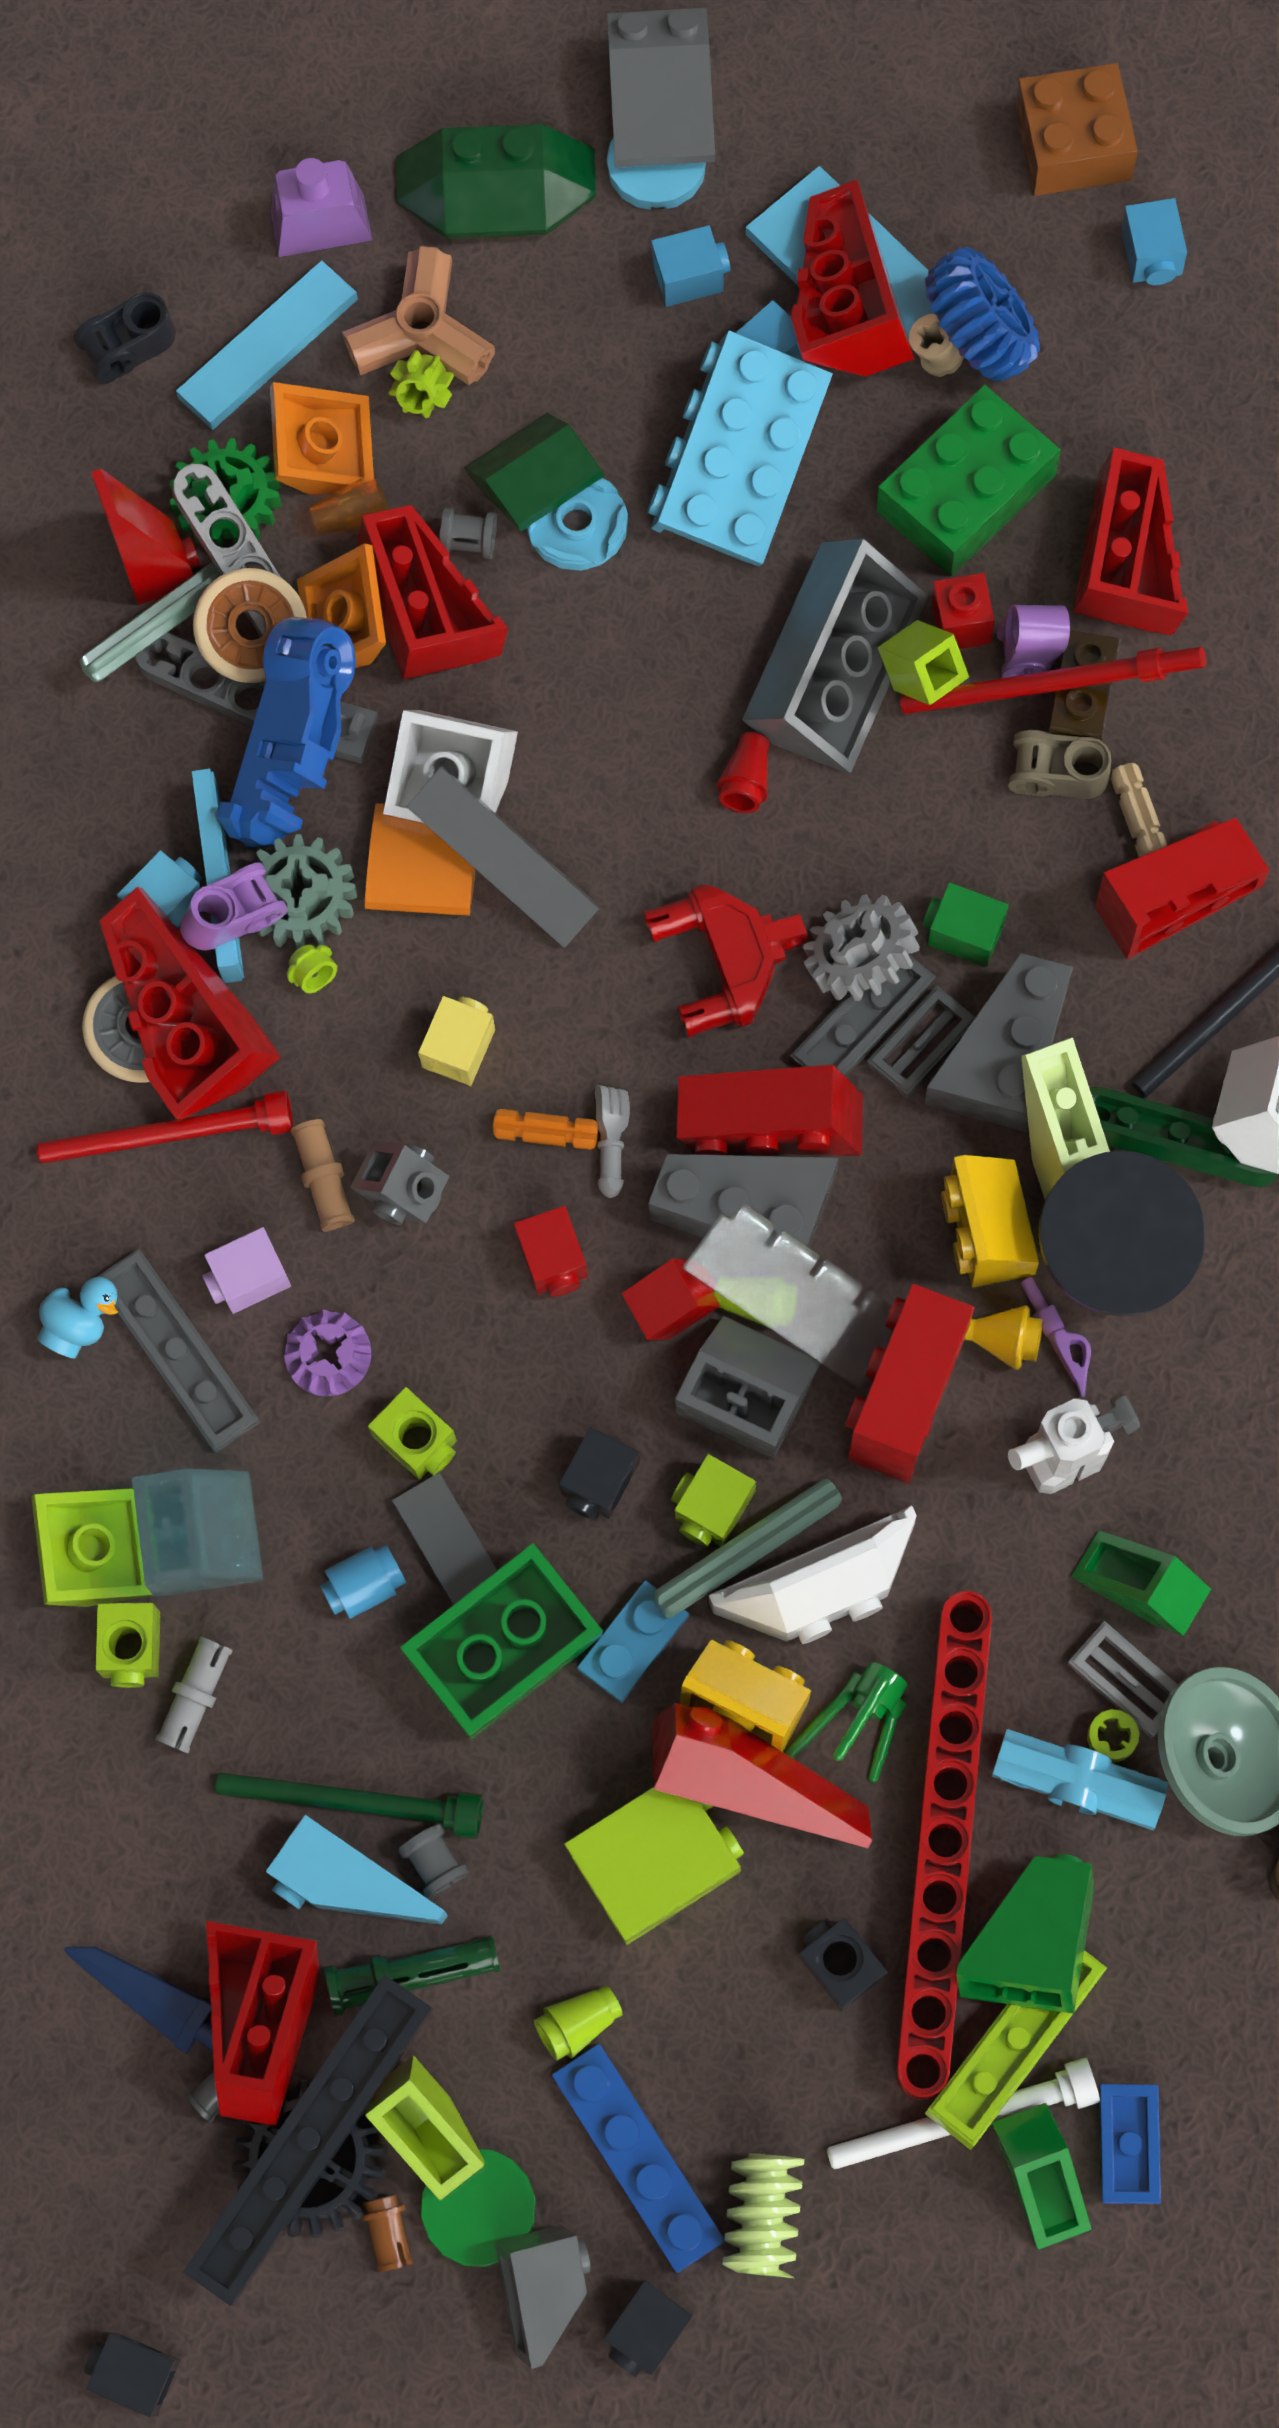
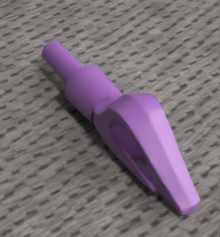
M1033 1277L1027 1278L1020 1284L1036 1311L1033 1318L1043 1319L1042 1332L1049 1339L1069 1377L1076 1384L1080 1398H1082L1086 1392L1088 1367L1091 1358L1090 1343L1083 1335L1067 1332L1064 1329L1065 1326L1055 1306H1048ZM1077 1344L1081 1346L1083 1353L1081 1367L1079 1363H1075L1072 1360L1070 1345Z

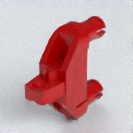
M705 884L691 888V891L687 892V898L652 910L643 911L647 929L651 930L650 937L653 943L695 928L699 932L704 931L724 985L721 988L722 993L686 1005H678L679 1016L682 1025L685 1024L686 1026L684 1030L688 1039L696 1034L729 1023H733L734 1027L740 1026V1028L753 1024L774 974L775 965L786 960V951L804 945L808 940V934L800 914L773 921L770 914L759 916L758 910L727 892Z

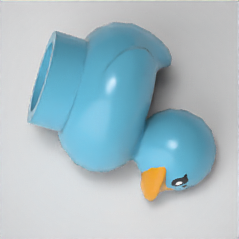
M93 1277L87 1280L81 1288V1303L72 1299L69 1290L66 1288H57L52 1291L40 1304L39 1318L43 1327L37 1340L61 1355L76 1358L82 1346H89L97 1342L102 1336L104 1325L100 1315L118 1313L115 1307L118 1295L114 1283L104 1277Z

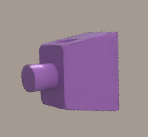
M307 158L302 160L296 168L282 170L274 175L271 217L279 257L372 240L364 194L345 161L337 160L322 163L318 159Z

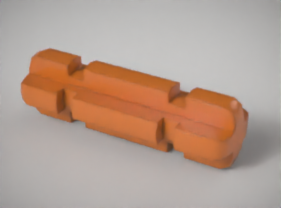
M499 1109L494 1116L493 1135L497 1139L515 1141L516 1137H522L523 1142L566 1147V1143H573V1148L591 1150L597 1144L598 1124L593 1119L576 1118L575 1122L569 1121L567 1116L526 1112L525 1116H521L515 1110Z

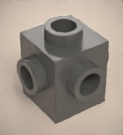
M373 1141L350 1188L375 1204L373 1213L387 1222L395 1225H402L404 1220L427 1223L431 1213L435 1211L440 1203L441 1193L450 1176L432 1164L435 1159L433 1155L418 1146Z

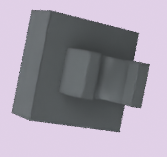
M340 701L342 731L334 756L362 764L378 721V713Z

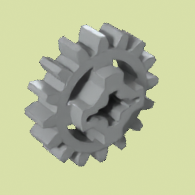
M865 894L861 896L858 905L853 907L847 900L842 901V911L837 915L826 911L823 916L827 923L824 927H811L810 933L815 941L806 943L803 946L808 956L804 964L813 980H815L823 993L830 990L837 1000H841L848 991L855 1001H860L864 990L871 989L876 996L880 995L882 991L881 984L886 980L893 984L900 982L896 974L899 968L911 969L913 962L908 954L919 951L920 946L915 939L918 930L910 915L906 913L903 905L900 902L891 905L888 897L885 895L879 897L872 904L868 895Z

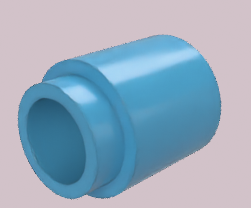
M385 1544L376 1550L369 1546L324 1570L329 1581L321 1584L320 1587L334 1614L336 1615L345 1610L349 1619H352L397 1595L394 1589L406 1584V1581L393 1555Z

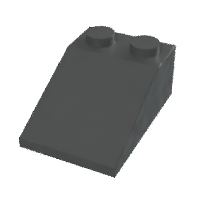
M707 8L607 13L615 168L715 162Z

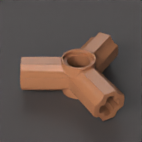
M420 246L415 251H409L402 300L397 310L342 332L351 361L360 376L408 357L414 350H418L421 355H439L446 371L452 372L455 377L468 385L475 381L478 382L488 370L491 359L495 355L494 345L445 314L452 269L451 255L445 254L435 247ZM419 322L431 324L424 329H414L411 327Z

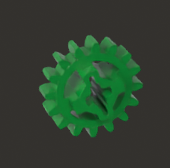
M235 438L229 439L226 449H219L214 439L209 440V452L202 454L194 447L190 449L193 460L191 464L205 465L213 470L220 481H225L227 490L230 489L229 495L257 540H259L261 534L258 525L263 523L273 526L275 519L271 509L281 508L282 504L280 494L277 491L281 488L280 482L275 480V472H272L273 468L270 458L263 456L257 459L256 447L251 443L243 451H239ZM178 462L176 464L177 472L189 464ZM192 476L186 478L188 486L183 492L184 496L187 499L196 496L205 509L203 513L196 514L200 523L213 511L225 508L220 500L214 506H210L204 495L205 490L209 486L205 479L196 482ZM175 479L169 481V487H170L171 493H172V485H173ZM174 498L170 499L173 514L179 515L178 521L183 532L191 530L192 528L176 505ZM217 520L209 529V535L212 537L214 544L221 548L224 545L225 539H232L234 545L239 539L237 527L229 520ZM193 532L196 543L201 544L197 536Z

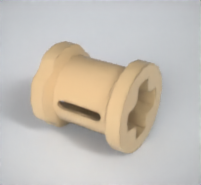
M927 314L919 318L912 325L909 332V343L914 353L920 357L922 368L929 374L937 377L952 374L961 366L964 356H960L957 347L952 342H949V337L945 330L939 326L940 322L935 314Z

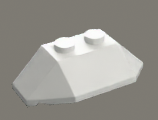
M909 1506L868 1526L710 1594L709 1605L713 1614L786 1642L799 1636L802 1644L812 1642L830 1633L832 1628L829 1623L849 1614L854 1622L875 1614L883 1608L880 1600L888 1597L917 1516L913 1507Z

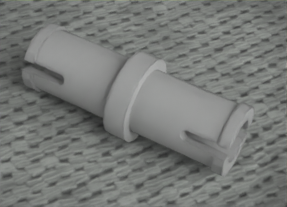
M201 1636L198 1639L199 1643L182 1682L176 1681L173 1686L172 1692L176 1693V1696L159 1735L155 1738V1740L185 1753L190 1751L189 1747L206 1708H213L217 1698L213 1697L212 1694L227 1659L233 1651Z

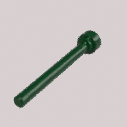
M222 1772L216 1775L214 1782V1791L217 1795L443 1823L444 1829L453 1830L455 1837L478 1839L484 1805L483 1794L461 1791L458 1797L448 1796L447 1801Z

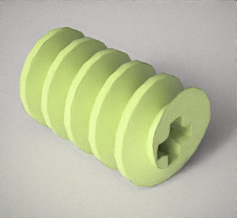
M749 2153L748 2158L732 2162L731 2170L747 2179L744 2182L730 2185L729 2194L743 2200L744 2205L727 2209V2218L741 2224L742 2229L725 2233V2242L739 2248L740 2253L723 2257L722 2265L737 2273L794 2278L779 2269L780 2264L796 2260V2253L781 2246V2241L798 2236V2229L783 2222V2217L800 2212V2205L785 2198V2193L802 2189V2181L788 2175L787 2169L804 2165V2159Z

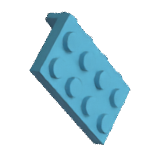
M728 331L719 344L711 341L706 350L700 367V371L707 373L701 391L693 389L682 416V418L690 421L684 438L676 436L665 461V466L672 468L666 487L660 484L657 485L647 513L655 516L651 526L652 530L660 533L664 529L760 567L765 560L833 373Z

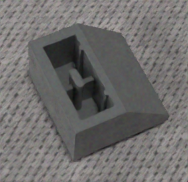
M723 1316L699 1350L675 1398L676 1414L775 1460L822 1362Z

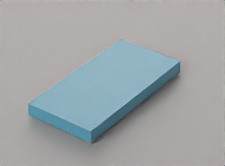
M820 166L746 226V236L797 285L798 270L803 268L806 250L803 238L809 199L811 196L840 186ZM869 214L909 339L912 325L924 315L934 314L931 311L932 303L926 296L925 278L928 276L929 270Z

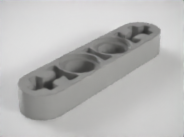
M191 464L180 470L172 485L173 498L219 573L223 575L240 569L244 565L256 564L263 570L280 577L213 470L202 464ZM190 476L196 482L204 479L208 482L209 486L205 490L204 495L211 507L218 500L225 507L213 511L202 523L199 522L196 514L203 513L205 510L196 496L187 499L183 494L188 486L186 478ZM225 519L235 524L239 532V539L234 546L221 548L212 542L209 529L215 521ZM245 611L244 613L261 637L265 631L264 619L254 611Z

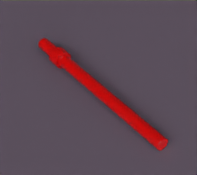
M1203 647L1163 652L1161 648L1138 651L1137 656L1132 658L958 685L931 705L904 694L901 695L900 703L902 711L906 715L1137 678L1142 683L1165 680L1169 673L1205 668L1206 654Z

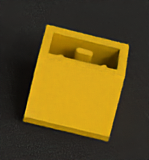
M971 1155L954 1157L951 1175L944 1177L945 1191L941 1192L947 1223L957 1222L958 1226L956 1228L957 1242L953 1243L958 1273H969L972 1288L1034 1276L1039 1261L1015 1160Z

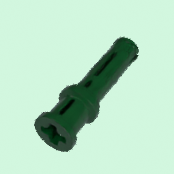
M493 1935L487 1936L484 1939L445 1948H437L432 1951L389 1961L386 1955L381 1956L377 1954L372 1955L371 1961L368 1963L342 1969H336L334 1965L324 1967L335 2017L344 2015V2011L347 2008L364 2005L384 1975L406 1990L412 1991L493 1971L500 1972Z

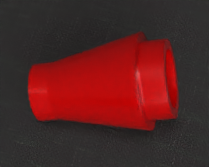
M756 732L741 734L738 745L717 782L716 787L720 793L719 801L725 808L731 811L745 814L756 812L760 804L765 802L768 797V751L770 741L764 735Z

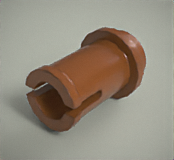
M397 2194L377 2198L374 2201L363 2202L365 2214L361 2217V2222L367 2221L377 2262V2273L402 2267V2265L413 2264V2257L410 2255L401 2212L405 2211L406 2208L405 2204L399 2205Z

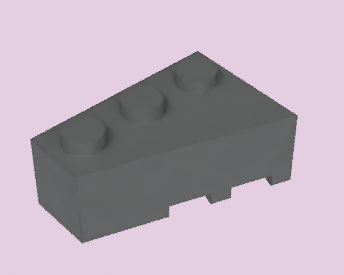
M1021 953L928 1085L924 1105L1028 1133L1029 1126L1021 1056L1053 1044L1073 967Z

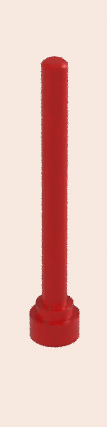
M287 1090L265 1093L264 1099L255 1100V1106L41 1142L36 1146L38 1161L44 1164L259 1127L260 1132L270 1131L272 1135L290 1133L294 1127L291 1103Z

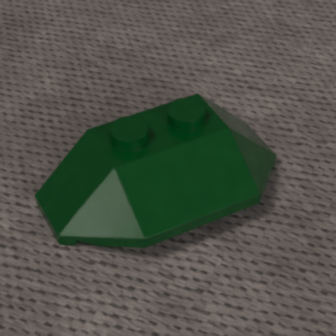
M544 124L441 128L396 156L397 204L405 211H410L421 222L445 238L547 235L572 217L584 204H589L596 197L595 149Z

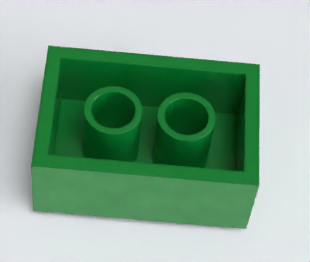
M984 385L878 487L877 513L952 577L1056 476L1061 449Z
M532 1543L400 1648L404 1657L471 1741L602 1637L603 1630L535 1544Z

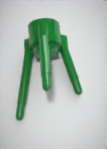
M870 1662L863 1675L853 1673L839 1695L794 1740L793 1744L784 1753L794 1758L855 1696L852 1705L858 1712L842 1736L840 1743L833 1753V1758L836 1761H841L845 1757L868 1718L881 1721L885 1714V1721L868 1773V1780L871 1783L877 1782L897 1721L907 1706L900 1699L908 1686L907 1682L889 1668L876 1662Z

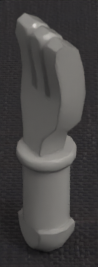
M597 1085L595 1087L596 1122L601 1135V1141L598 1142V1149H600V1179H598V1187L604 1196L613 1198L621 1192L624 1180H621V1150L624 1149V1143L620 1141V1136L629 1122V1095L623 1089Z

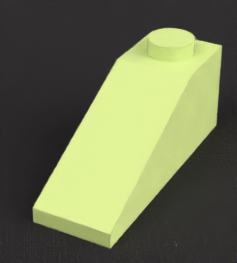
M1067 1038L1021 1056L1032 1162L1045 1200L1056 1182L1075 1164L1093 1155L1110 1152L1073 1038Z

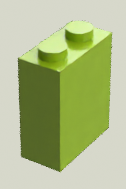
M653 1787L565 1843L568 1853L626 1945L741 1872V1866L736 1859L742 1856L744 1852L726 1825L719 1830L716 1829L706 1813L708 1809L713 1807L712 1805L654 1790Z

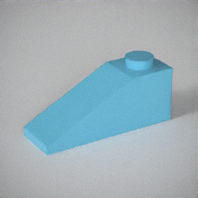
M306 1815L266 1871L272 1878L278 1881L272 1891L299 1910L304 1902L307 1901L317 1909L442 1925L448 1916L442 1908Z

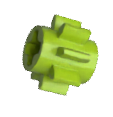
M414 350L407 363L398 360L390 373L396 380L389 390V395L396 396L404 413H422L425 418H429L435 405L445 408L452 396V393L447 388L454 374L446 372V368L440 361L439 355H421L418 350Z

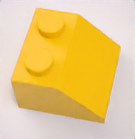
M710 1640L682 1684L680 1704L692 1708H709L720 1716L730 1718L783 1752L809 1702L811 1690L803 1686L805 1680L787 1668L775 1666L772 1671L753 1661L755 1655L738 1643L726 1640L724 1645Z

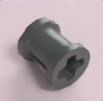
M445 508L440 528V542L449 553L452 550L482 553L484 559H492L497 536V514L488 512L486 517L455 514L453 508Z
M441 1824L422 1831L398 1849L403 1859H410L424 1882L425 1888L423 1893L427 1899L438 1896L463 1880L470 1873L465 1864L458 1865L444 1842L442 1836L445 1831Z

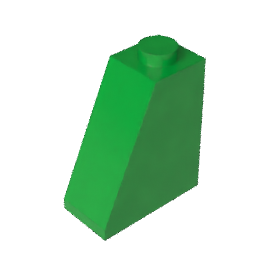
M1054 1854L1050 1858L1035 1856L958 1963L956 1977L960 1997L1074 2014L1094 1893L1091 1863H1084L1081 1859L1068 1854Z

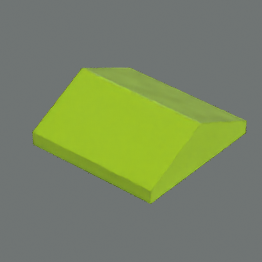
M140 1488L34 1494L31 1497L44 1605L88 1607L153 1595Z

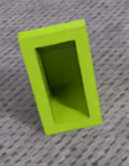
M414 2055L389 2074L366 2108L365 2116L434 2195L441 2200L482 2168L485 2161L450 2096Z

